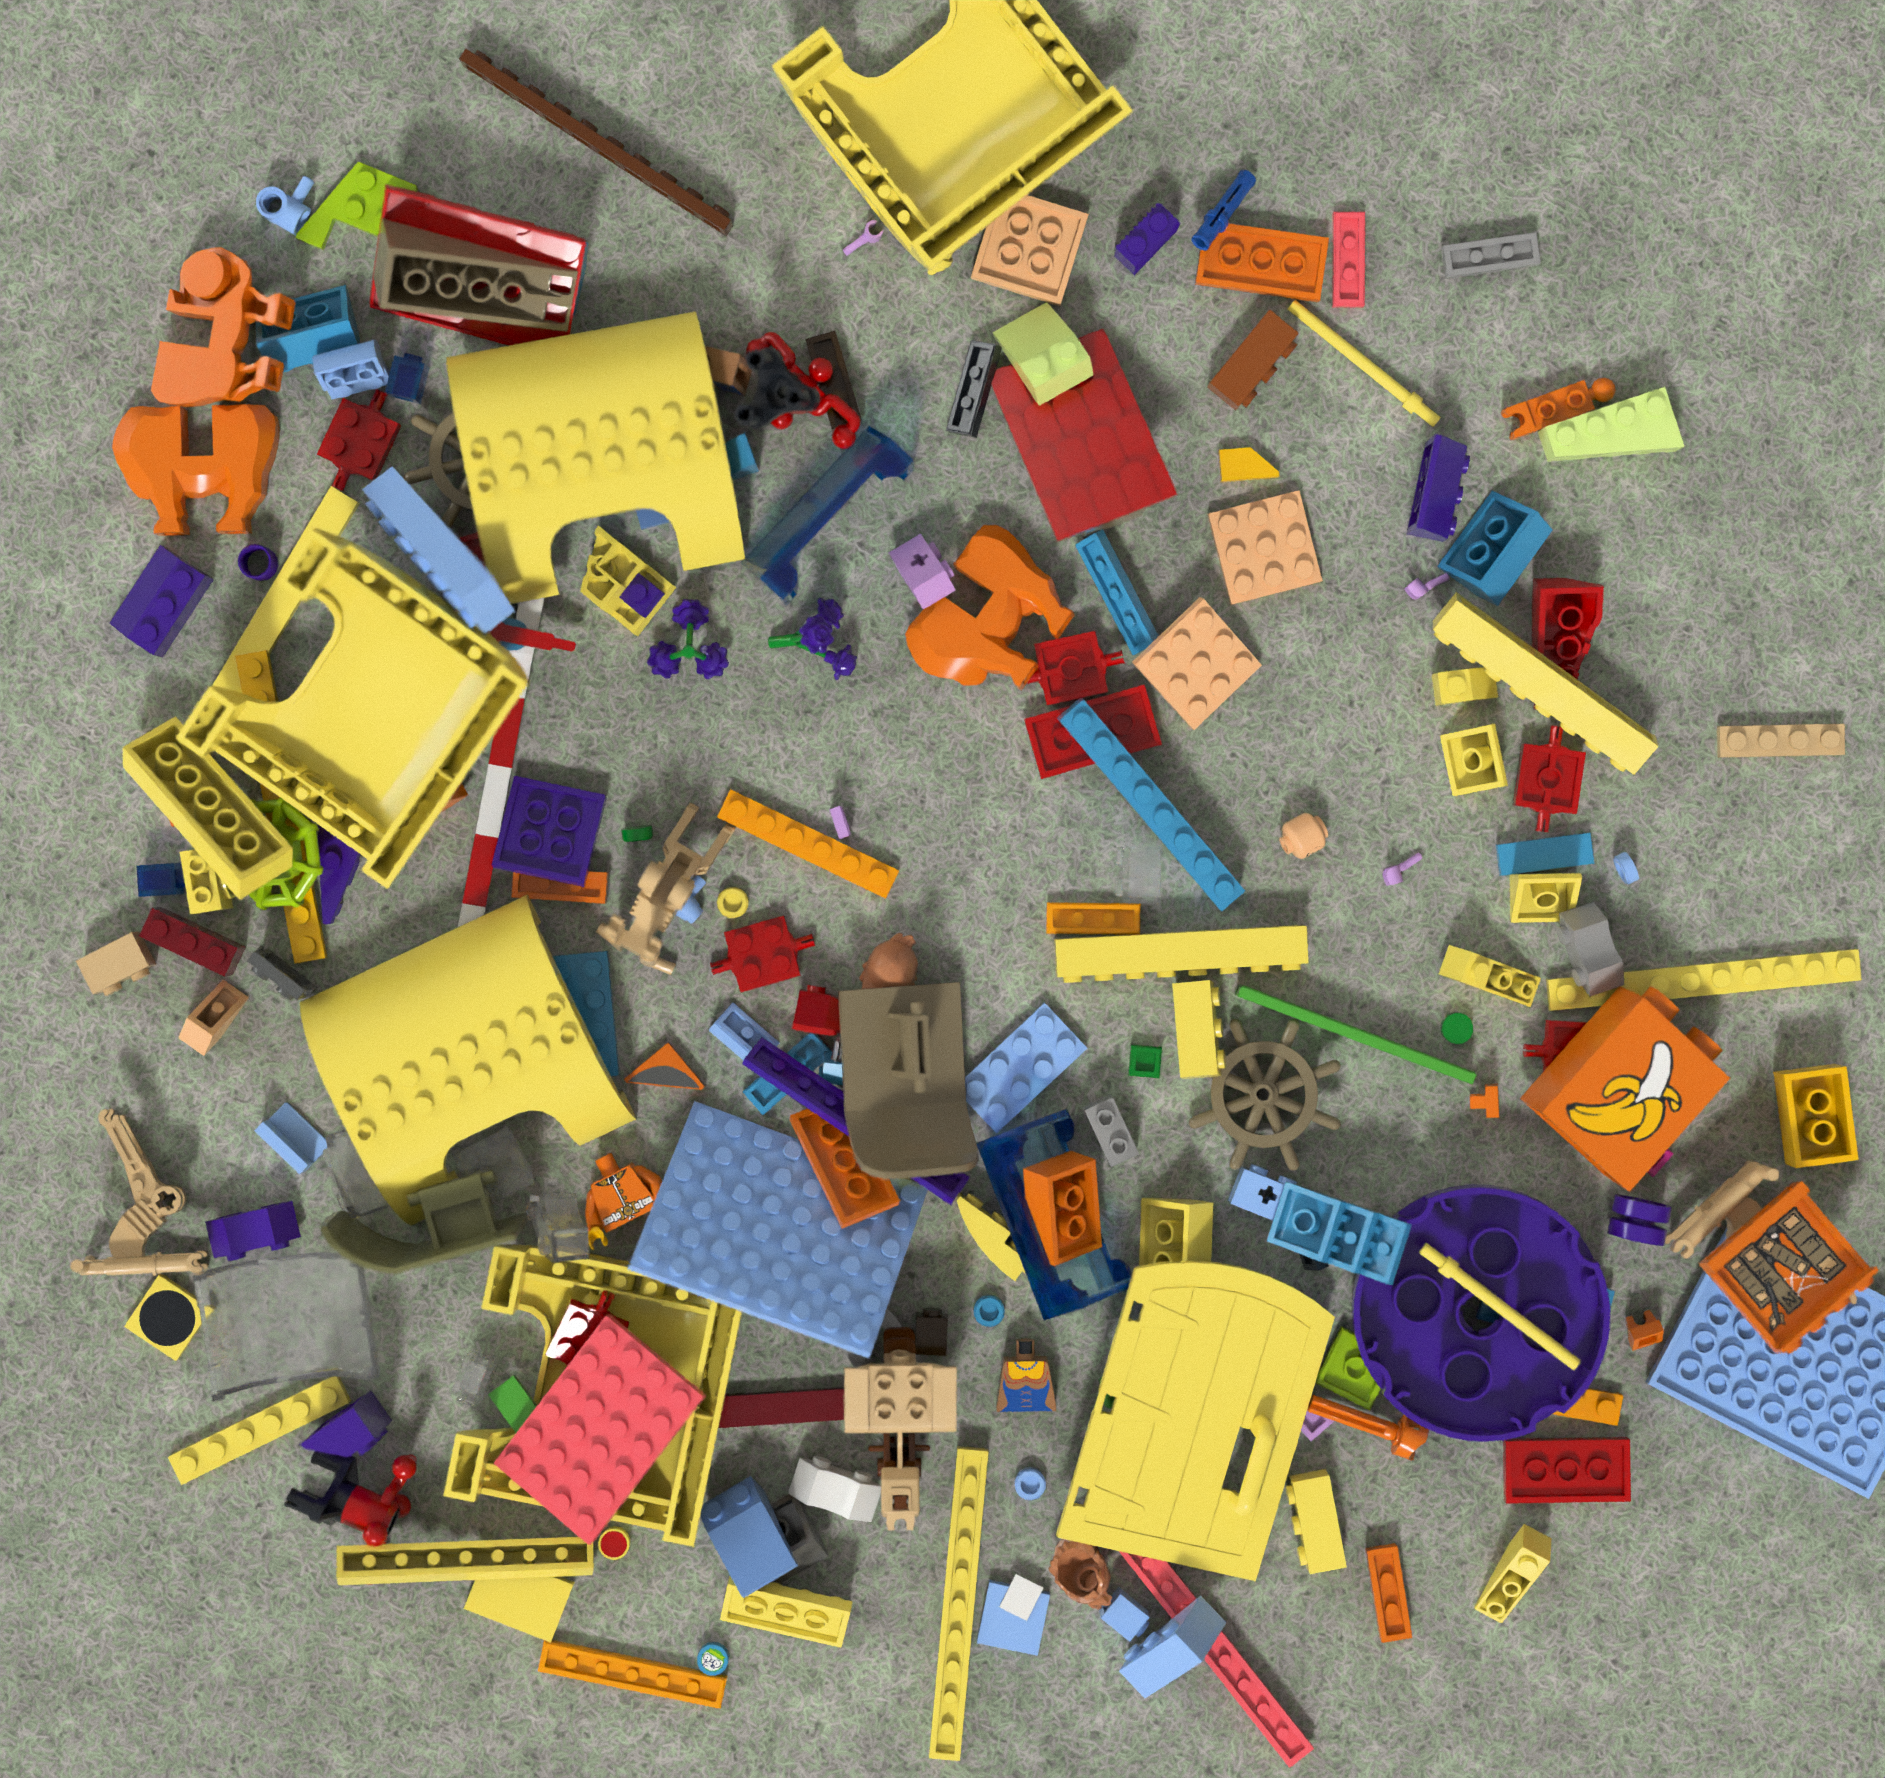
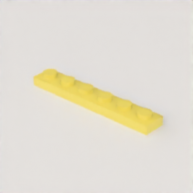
M337 1373L168 1456V1459L181 1485L350 1403L351 1399Z

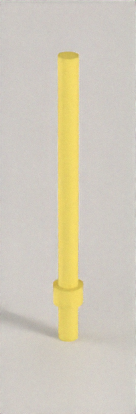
M1297 300L1292 302L1287 310L1404 403L1402 407L1411 414L1415 412L1432 427L1440 420L1441 417L1422 402L1423 398L1417 393H1410Z
M1428 1243L1423 1245L1419 1253L1436 1265L1438 1272L1448 1279L1452 1277L1572 1370L1579 1365L1581 1360L1459 1268V1263L1452 1257H1445Z

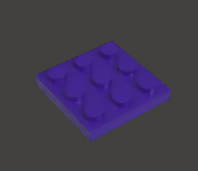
M514 775L491 864L492 867L585 887L607 800L606 795Z

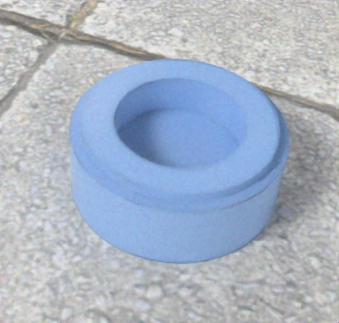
M1627 852L1614 857L1615 868L1625 884L1629 885L1639 880L1636 866Z
M1033 1467L1024 1468L1015 1477V1490L1021 1498L1035 1500L1044 1493L1046 1488L1045 1477L1038 1469Z

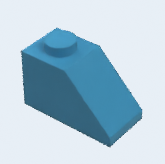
M745 433L724 443L732 481L759 472Z

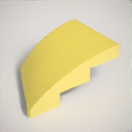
M598 525L594 533L596 540L593 552L588 557L587 573L583 577L580 592L600 609L612 615L633 634L639 636L677 587ZM638 573L665 593L646 618L642 617L619 598Z

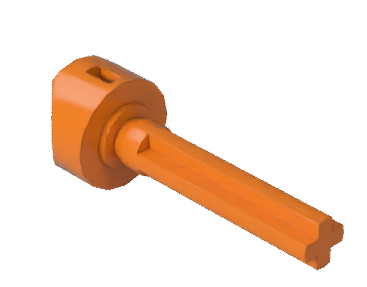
M1316 1395L1311 1396L1307 1409L1310 1413L1383 1439L1391 1440V1453L1411 1461L1414 1460L1415 1450L1426 1443L1429 1429L1422 1427L1405 1415L1396 1424Z

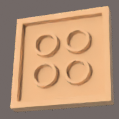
M1026 195L986 226L971 279L1061 306L1089 214Z
M1299 490L1208 513L1230 605L1322 582Z
M1201 597L1132 661L1136 668L1193 730L1205 721L1262 666L1205 599Z

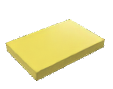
M563 1577L475 1580L464 1609L551 1643L575 1582Z

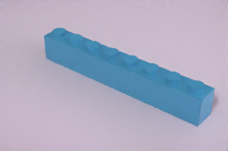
M1080 697L1057 717L1060 723L1218 909L1223 911L1245 892L1244 888L1084 699Z

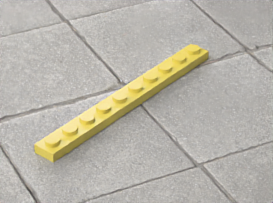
M1859 949L1626 971L1624 972V985L1621 987L1642 996L1652 986L1668 999L1859 981L1862 979ZM1573 977L1546 979L1550 1011L1602 1006L1617 989L1614 988L1589 997L1583 986L1578 987Z
M957 1446L929 1758L960 1761L989 1452L988 1449Z

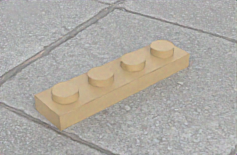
M1845 724L1717 726V758L1845 755Z

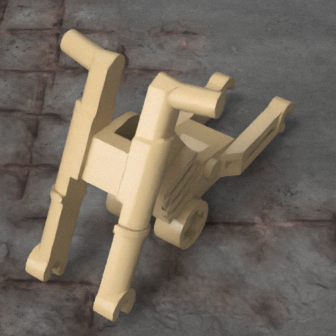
M691 802L687 805L680 820L665 841L663 846L665 860L663 863L659 861L658 864L651 861L638 883V887L642 888L630 911V914L634 915L636 919L629 931L624 928L626 926L624 924L625 920L616 914H613L608 925L602 922L596 933L620 952L625 948L638 955L641 964L669 975L672 974L676 964L659 957L663 941L656 938L655 935L658 930L664 933L678 910L681 911L695 888V881L692 878L695 875H702L708 872L725 843H728L736 829L726 823L704 857L678 843L700 808Z
M103 1109L99 1113V1122L107 1130L124 1163L135 1204L122 1215L110 1236L109 1248L113 1257L96 1260L94 1256L88 1255L84 1261L78 1259L72 1261L70 1265L71 1270L80 1275L107 1274L110 1276L152 1273L153 1276H157V1274L166 1272L191 1271L198 1273L209 1267L207 1263L200 1264L198 1259L208 1255V1252L204 1250L196 1253L162 1254L157 1252V1254L145 1255V1246L149 1238L168 1221L165 1218L167 1215L177 1213L185 1207L187 1196L181 1187L167 1185L159 1180L152 1162L144 1153L126 1116L114 1115V1109ZM165 1193L168 1195L174 1193L177 1198L172 1202L174 1208L171 1205L164 1206L162 1201L166 1199Z
M1747 1160L1733 1177H1729L1699 1207L1696 1205L1694 1207L1695 1211L1673 1232L1667 1233L1665 1243L1669 1244L1674 1239L1670 1250L1674 1253L1679 1252L1683 1245H1685V1250L1680 1255L1687 1259L1692 1256L1694 1248L1715 1227L1719 1228L1721 1226L1720 1222L1724 1219L1727 1222L1726 1236L1727 1238L1730 1237L1762 1209L1755 1200L1747 1196L1753 1192V1189L1763 1179L1776 1181L1779 1178V1171L1754 1160ZM1853 1293L1848 1298L1851 1300L1850 1303L1856 1304L1857 1297Z

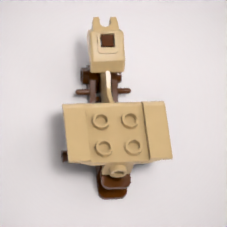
M890 1327L883 1334V1364L844 1367L845 1433H883V1445H871L868 1447L870 1452H883V1458H877V1477H881V1515L886 1517L888 1531H894L895 1521L898 1519H904L907 1530H913L915 1517L919 1516L920 1511L919 1476H921V1457H915V1451L930 1450L929 1445L915 1444V1433L956 1432L957 1366L916 1363L915 1333L910 1327ZM890 1433H897V1447H890V1443H894V1437H890ZM903 1433H908V1437H904V1443H908V1447H902Z

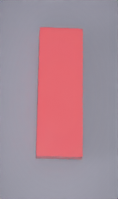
M1333 212L1332 307L1363 308L1365 306V212Z

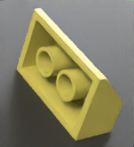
M1141 1198L1139 1266L1159 1262L1188 1260L1211 1262L1213 1202L1192 1199Z

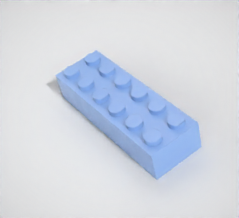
M390 467L362 489L369 499L365 505L377 519L379 517L382 518L378 521L382 529L389 537L397 536L394 541L405 555L407 553L409 555L413 554L410 559L421 573L429 572L426 577L437 591H446L442 595L454 610L456 608L459 611L462 609L459 614L470 628L476 625L485 635L515 611L492 575L393 467Z

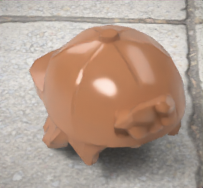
M898 933L890 940L882 942L873 949L868 961L862 965L864 971L859 977V980L863 982L862 989L915 985L918 961L912 949L916 944L912 935L903 936L902 933Z
M1061 1539L1055 1547L1054 1557L1050 1561L1051 1566L1048 1568L1049 1572L1055 1577V1583L1065 1591L1069 1598L1078 1603L1088 1604L1091 1608L1098 1610L1102 1608L1101 1605H1111L1112 1596L1107 1594L1111 1580L1110 1570L1098 1547Z

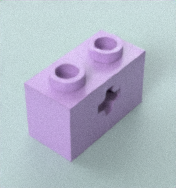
M922 534L917 535L889 552L900 575L922 609L927 608L955 591L950 578L954 577L950 566L946 560L939 562L942 556L933 541L927 544Z

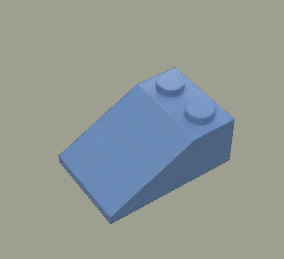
M751 1476L702 1505L700 1517L705 1529L743 1598L798 1566L766 1492Z

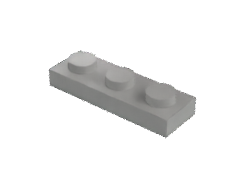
M1536 232L1443 245L1441 248L1445 279L1533 267L1541 264Z

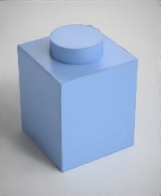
M1118 1586L1111 1595V1605L1102 1606L1099 1610L1100 1618L1130 1642L1135 1635L1139 1637L1144 1633L1149 1625L1147 1620L1150 1617L1145 1607Z

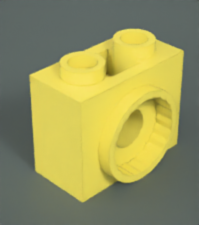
M195 849L180 852L190 914L233 908L232 898L235 897V894Z

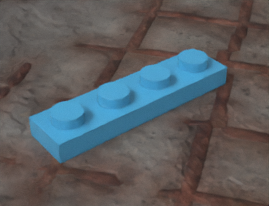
M1102 529L1080 541L1075 546L1132 655H1135L1145 650L1159 635Z

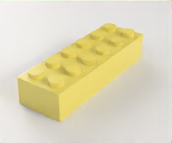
M175 716L123 746V768L240 900L292 867L293 847L210 754L201 757L175 739L184 726Z

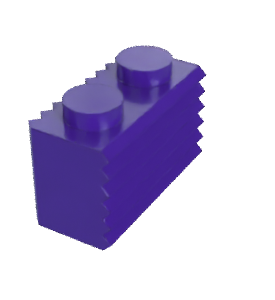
M1156 203L1155 207L1151 208L1150 212H1147L1146 217H1142V220L1138 221L1137 226H1134L1133 230L1129 231L1128 235H1125L1124 240H1121L1120 244H1116L1114 256L1135 275L1178 231L1180 222L1161 203Z

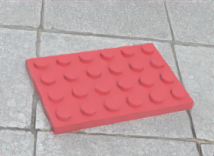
M609 1314L605 1316L493 1464L584 1542L590 1545L703 1401L706 1394Z

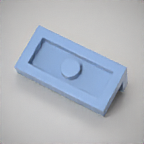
M288 1102L284 1103L268 1120L262 1122L254 1130L299 1174L305 1172L330 1147V1142Z

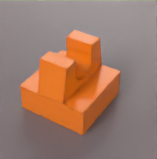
M1498 1083L1485 1084V1093L1470 1094V1109H1486V1118H1499Z
M1650 1310L1643 1313L1645 1320L1643 1325L1635 1323L1632 1315L1626 1317L1628 1341L1632 1351L1662 1342L1664 1329L1660 1320H1656Z

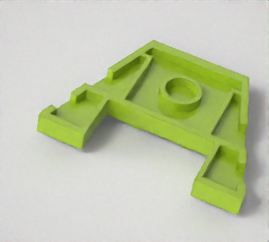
M357 162L297 232L295 238L324 250L336 220L378 237L385 184L418 192V187L415 184Z

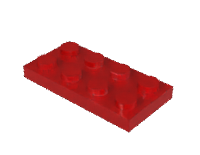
M1145 684L1085 701L1129 754L1162 745ZM1070 706L1024 719L1041 779L1095 764L1057 719Z
M1628 1437L1503 1440L1504 1502L1506 1504L1631 1502L1630 1439Z

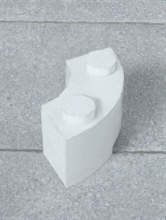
M813 1456L812 1460L799 1458L788 1494L806 1505L829 1510L848 1520L872 1522L881 1495V1485L872 1481L873 1475L867 1472L855 1470V1473L832 1466L831 1461L824 1457Z

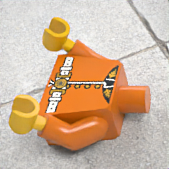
M608 1153L595 1160L603 1177L591 1184V1189L587 1192L585 1218L588 1229L586 1241L592 1250H595L593 1243L597 1238H601L604 1246L608 1245V1239L603 1233V1228L605 1233L651 1211L663 1181L658 1174L643 1165L635 1166L633 1162L619 1168L612 1153Z

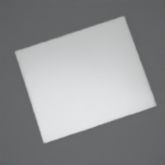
M1015 1574L999 1608L1027 1621L1043 1587Z

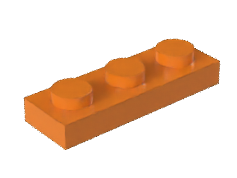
M589 871L585 887L513 872L511 898H521L528 894L530 899L607 904L609 872Z
M1392 1543L1365 1548L1381 1643L1412 1638L1397 1544Z

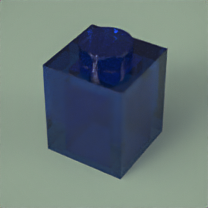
M404 353V357L394 355L385 393L393 398L421 404L430 370L425 363H422L423 358L409 353Z
M182 863L136 866L139 897L184 894L185 881Z

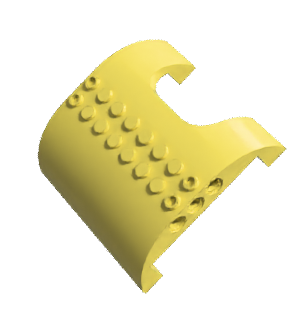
M949 0L950 13L944 27L893 69L879 77H864L853 72L843 60V51L823 26L772 65L790 99L834 161L895 238L920 264L929 270L946 259L1133 111L1113 85L1106 90L1037 0Z
M696 311L446 357L454 415L486 568L510 604L559 595L554 565L551 561V546L555 535L565 525L579 520L637 509H652L663 514L672 524L677 536L683 571L745 560L731 474Z
M314 528L310 531L278 583L304 602L316 597L327 605L334 617V631L330 641L296 692L288 699L283 701H263L234 690L210 686L175 739L201 757L213 751L222 755L367 858L368 861L361 871L388 889L529 684V680L517 660L488 632L484 635L476 625L470 628L460 616L459 610H454L448 602L416 579L368 549L338 535Z
M528 894L300 1002L301 1020L305 1036L326 1090L373 1182L394 1212L410 1226L426 1218L422 1204L411 1207L407 1194L418 1192L424 1187L458 1178L455 1170L449 1173L447 1171L446 1155L448 1151L460 1140L517 1113L529 1110L542 1111L553 1116L563 1126L569 1136L581 1146L637 1119L624 1091L618 1092L538 928L541 921Z
M519 1244L494 1246L481 1309L513 1315L519 1309L531 1313L540 1320L545 1330V1346L534 1395V1401L537 1405L567 1366L564 1362L545 1355L571 1298L580 1301L593 1289L598 1295L602 1294L604 1290L608 1291V1295L612 1292L615 1298L608 1310L614 1316L629 1321L628 1330L706 1394L703 1401L611 1519L612 1521L664 1531L663 1541L694 1547L742 1311L628 1270L630 1261L546 1246ZM512 1427L465 1430L456 1433L443 1496L475 1502L480 1494L542 1506L493 1464L516 1434Z

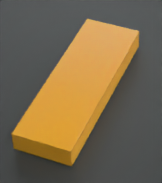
M1047 902L1046 934L1140 935L1141 903Z

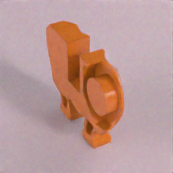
M213 247L195 252L183 262L180 270L179 292L173 289L169 290L166 310L186 318L213 321L209 346L206 348L160 341L151 392L157 401L181 407L203 406L222 400L241 402L248 395L262 389L279 392L284 371L283 362L271 357L262 356L254 364L247 365L241 361V355L248 342L249 327L253 322L258 321L268 326L275 325L282 329H291L295 300L280 293L267 297L263 292L253 287L252 271L248 263L222 247Z
M212 405L213 456H189L188 410L181 406L163 408L148 406L131 407L122 417L116 428L112 449L128 486L139 498L151 499L156 506L160 518L154 526V534L158 536L190 535V528L187 524L189 515L186 510V499L205 498L217 493H221L228 498L229 506L225 515L216 524V532L220 534H252L251 519L258 506L267 496L269 473L276 459L279 444V420L265 405Z
M983 525L971 538L953 565L956 570L991 593L992 596L976 618L946 597L923 609L909 625L905 633L907 646L913 659L925 673L940 678L953 679L963 686L982 684L988 673L1002 674L1011 677L1015 686L1022 691L1039 667L1037 662L1032 659H1026L1021 652L1014 651L1008 647L1018 633L1022 618L1030 616L1032 613H1036L1039 616L1043 615L1048 622L1051 635L1058 639L1075 614L1071 609L1063 606L1057 594L1054 580L1037 567L1028 550L1013 534L998 525Z

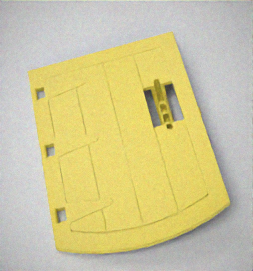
M1188 1260L1159 1262L1134 1267L1098 1389L1097 1400L1090 1416L1056 1532L1057 1538L1256 1581L1335 1317L1311 1297L1291 1285L1269 1275L1240 1266ZM1134 1301L1142 1304L1138 1320L1129 1319ZM1106 1394L1115 1397L1111 1413L1102 1411ZM1242 1427L1250 1429L1256 1438L1238 1494L1235 1490L1223 1488L1222 1486L1239 1428ZM1079 1486L1088 1489L1084 1505L1075 1503Z

